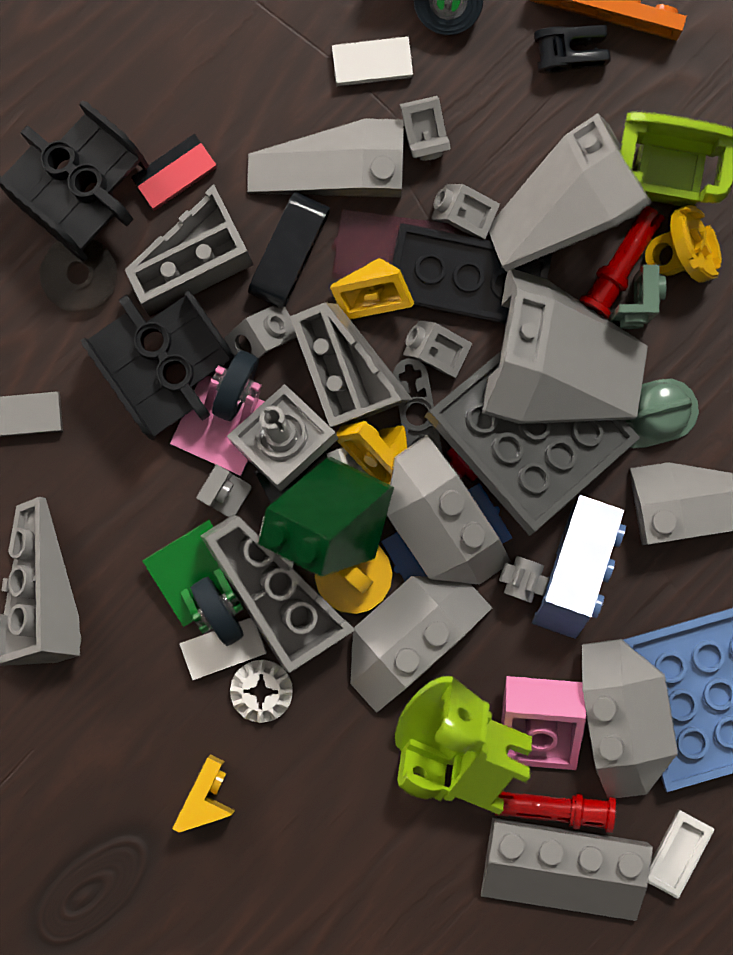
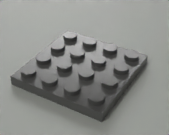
M500 351L434 406L425 417L530 536L640 437L625 420L517 424L483 414L482 410L488 377L500 365L502 353Z

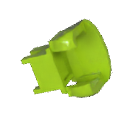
M640 112L627 113L620 152L632 170L636 144H640L636 160L637 172H632L641 183L650 201L684 207L686 205H695L697 202L720 203L728 196L733 185L732 128L669 115ZM706 156H718L714 184H707L700 192Z
M440 677L420 689L407 703L399 717L395 730V743L401 750L397 778L398 786L416 798H434L441 801L444 797V800L452 801L457 797L500 815L503 811L504 800L498 797L512 778L526 783L530 776V767L511 759L507 753L509 750H513L528 756L532 749V736L491 720L492 713L489 712L488 702L483 701L454 677ZM447 764L453 765L449 788L444 786Z

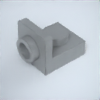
M446 184L435 197L433 203L435 210L431 219L438 223H448L477 239H486L500 204L464 184Z
M420 320L417 325L411 328L406 337V348L403 355L419 360L449 377L456 378L472 343L437 323Z
M216 464L196 498L227 517L236 516L252 487L247 482Z

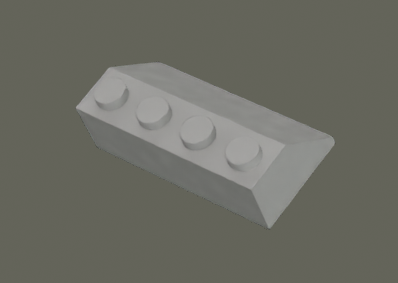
M492 817L481 896L636 921L647 889L653 847L645 841Z

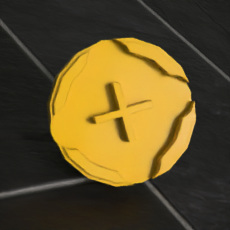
M686 205L676 209L671 215V231L657 236L648 244L645 252L647 265H659V274L666 276L686 270L690 277L698 283L717 278L719 272L716 269L721 268L722 263L721 251L714 229L710 225L704 226L700 220L705 217L704 213L694 205ZM670 245L673 250L672 259L668 264L662 266L659 261L660 252L664 247Z
M378 545L375 559L322 577L315 574V581L318 592L330 606L340 612L358 614L373 609L384 600L391 588L393 572L389 557Z

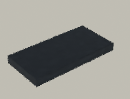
M400 223L392 265L400 269L414 301L413 306L507 325L509 308L501 306L507 271L502 267L492 241ZM549 253L513 269L547 279L552 254Z

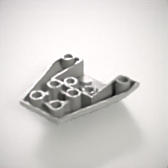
M599 113L564 135L493 220L489 234L505 271H509L616 226L623 220L636 216L643 207L651 203L641 183L625 162L619 150L621 145L612 128Z
M515 269L507 271L501 306L509 308L500 365L488 377L482 413L517 424L635 419L638 415L648 346L549 280Z

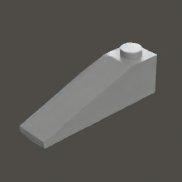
M362 119L249 153L247 193L293 195L294 192H298L302 195L401 197L403 120Z
M37 497L16 506L8 550L10 556L14 558L9 578H3L1 589L7 592L4 614H0V666L57 663L80 656L81 634L79 630V614L46 498Z

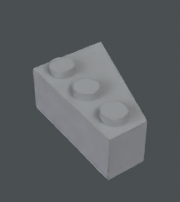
M214 184L205 192L206 196L190 211L186 210L178 218L179 222L163 237L159 236L125 269L140 303L149 316L168 308L185 296L187 290L194 295L254 265Z
M324 302L290 316L330 427L348 425L413 400L338 304Z

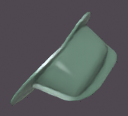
M660 379L642 384L638 415L635 419L625 420L640 437L631 448L657 445L678 439L689 433L696 424L699 410L698 401L693 391L686 384L675 379Z

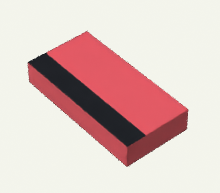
M194 133L149 164L146 170H140L131 178L155 211L215 170L217 165Z

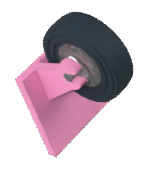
M240 350L228 369L218 365L213 378L207 376L198 382L194 391L210 413V416L202 421L195 410L181 418L170 444L241 476L248 459L229 441L227 435L265 402L259 399L262 385L253 381L258 368L259 358Z

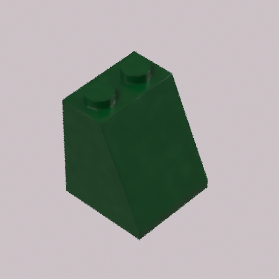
M328 457L266 508L258 545L320 577L373 560L377 553L394 487L333 457Z

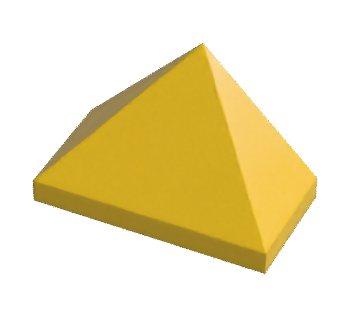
M381 258L338 280L330 287L337 304L349 319L411 308L414 305L400 269Z

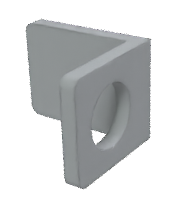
M274 305L245 318L225 336V341L236 356L240 350L243 351L239 344L240 335L245 336L251 344V354L260 359L268 351L296 339L297 335L286 308L281 309Z

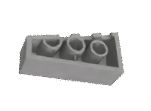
M232 515L200 535L279 664L288 673L355 631L285 561L274 552L258 545L259 536L240 517Z

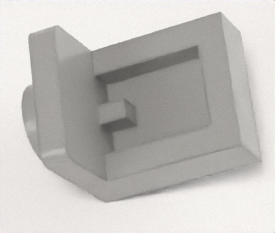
M438 96L400 104L408 147L413 158L420 157L421 160H432L443 155L442 151L451 149L446 135Z

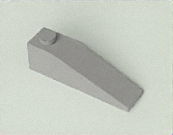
M669 462L629 469L642 545L733 531V473Z

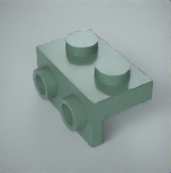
M643 265L634 276V304H619L611 313V322H620V328L642 329L644 324L649 323L659 313L660 300H665L666 277L659 276V265Z

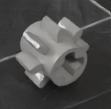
M516 556L514 565L505 563L499 581L507 583L504 593L532 603L534 594L544 596L549 578L541 576L544 565Z

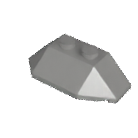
M427 435L394 457L393 473L390 482L394 490L387 517L429 579L480 585L503 569L505 563H511L499 537L459 476Z
M411 576L354 627L350 684L377 713L466 635L492 607L469 583Z
M622 639L583 644V696L595 767L606 796L609 799V797L621 798L647 795L678 754L666 676Z

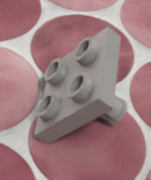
M285 384L227 435L229 441L280 492L339 439L336 432Z

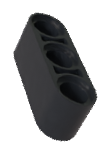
M298 192L293 193L248 288L249 294L281 309L285 308L325 225L330 207Z

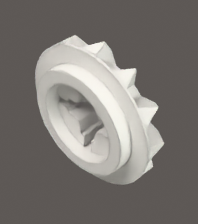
M255 660L242 666L234 675L230 687L233 707L245 719L258 723L269 722L280 717L289 707L293 694L292 683L287 672L278 664L268 660ZM260 674H263V680L267 688L278 690V693L265 697L262 708H259L256 695L244 693V689L257 686Z

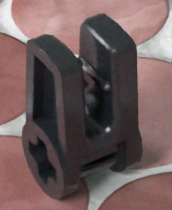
M607 25L568 28L557 26L535 31L534 40L536 43H539L541 61L537 63L538 72L553 74L572 69L608 65L611 61L608 49H598L595 47L594 50L574 51L570 48V46L584 44V46H587L588 44L603 42L608 34Z

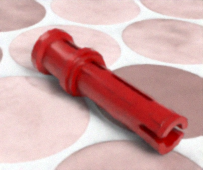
M649 206L642 208L608 265H604L597 270L596 281L587 295L580 297V302L606 319L610 317V308L619 293L625 292L628 288L629 280L627 277L660 224L665 220L662 214H659L657 217L656 215L659 213L657 210Z
M504 791L498 796L504 800V806L500 815L495 813V816L569 823V827L577 830L581 826L605 828L606 833H613L616 798L609 797L607 801L585 799L582 794L572 795L571 798H556Z

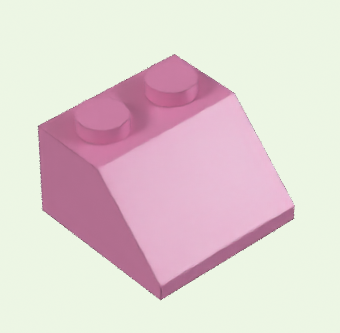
M507 676L501 724L532 736V749L528 756L513 750H509L507 755L526 766L576 770L586 720L583 682Z

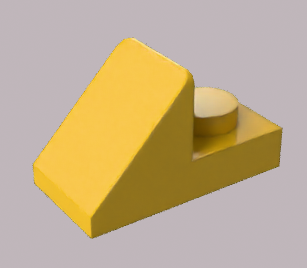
M366 421L341 426L336 433L339 438L337 442L368 475L390 485L394 457L407 449L405 427L403 425L381 429L378 432Z
M211 754L207 757L172 828L173 830L180 833L233 815L235 810L207 797L209 792L217 794L227 773L220 770L224 763L223 760Z

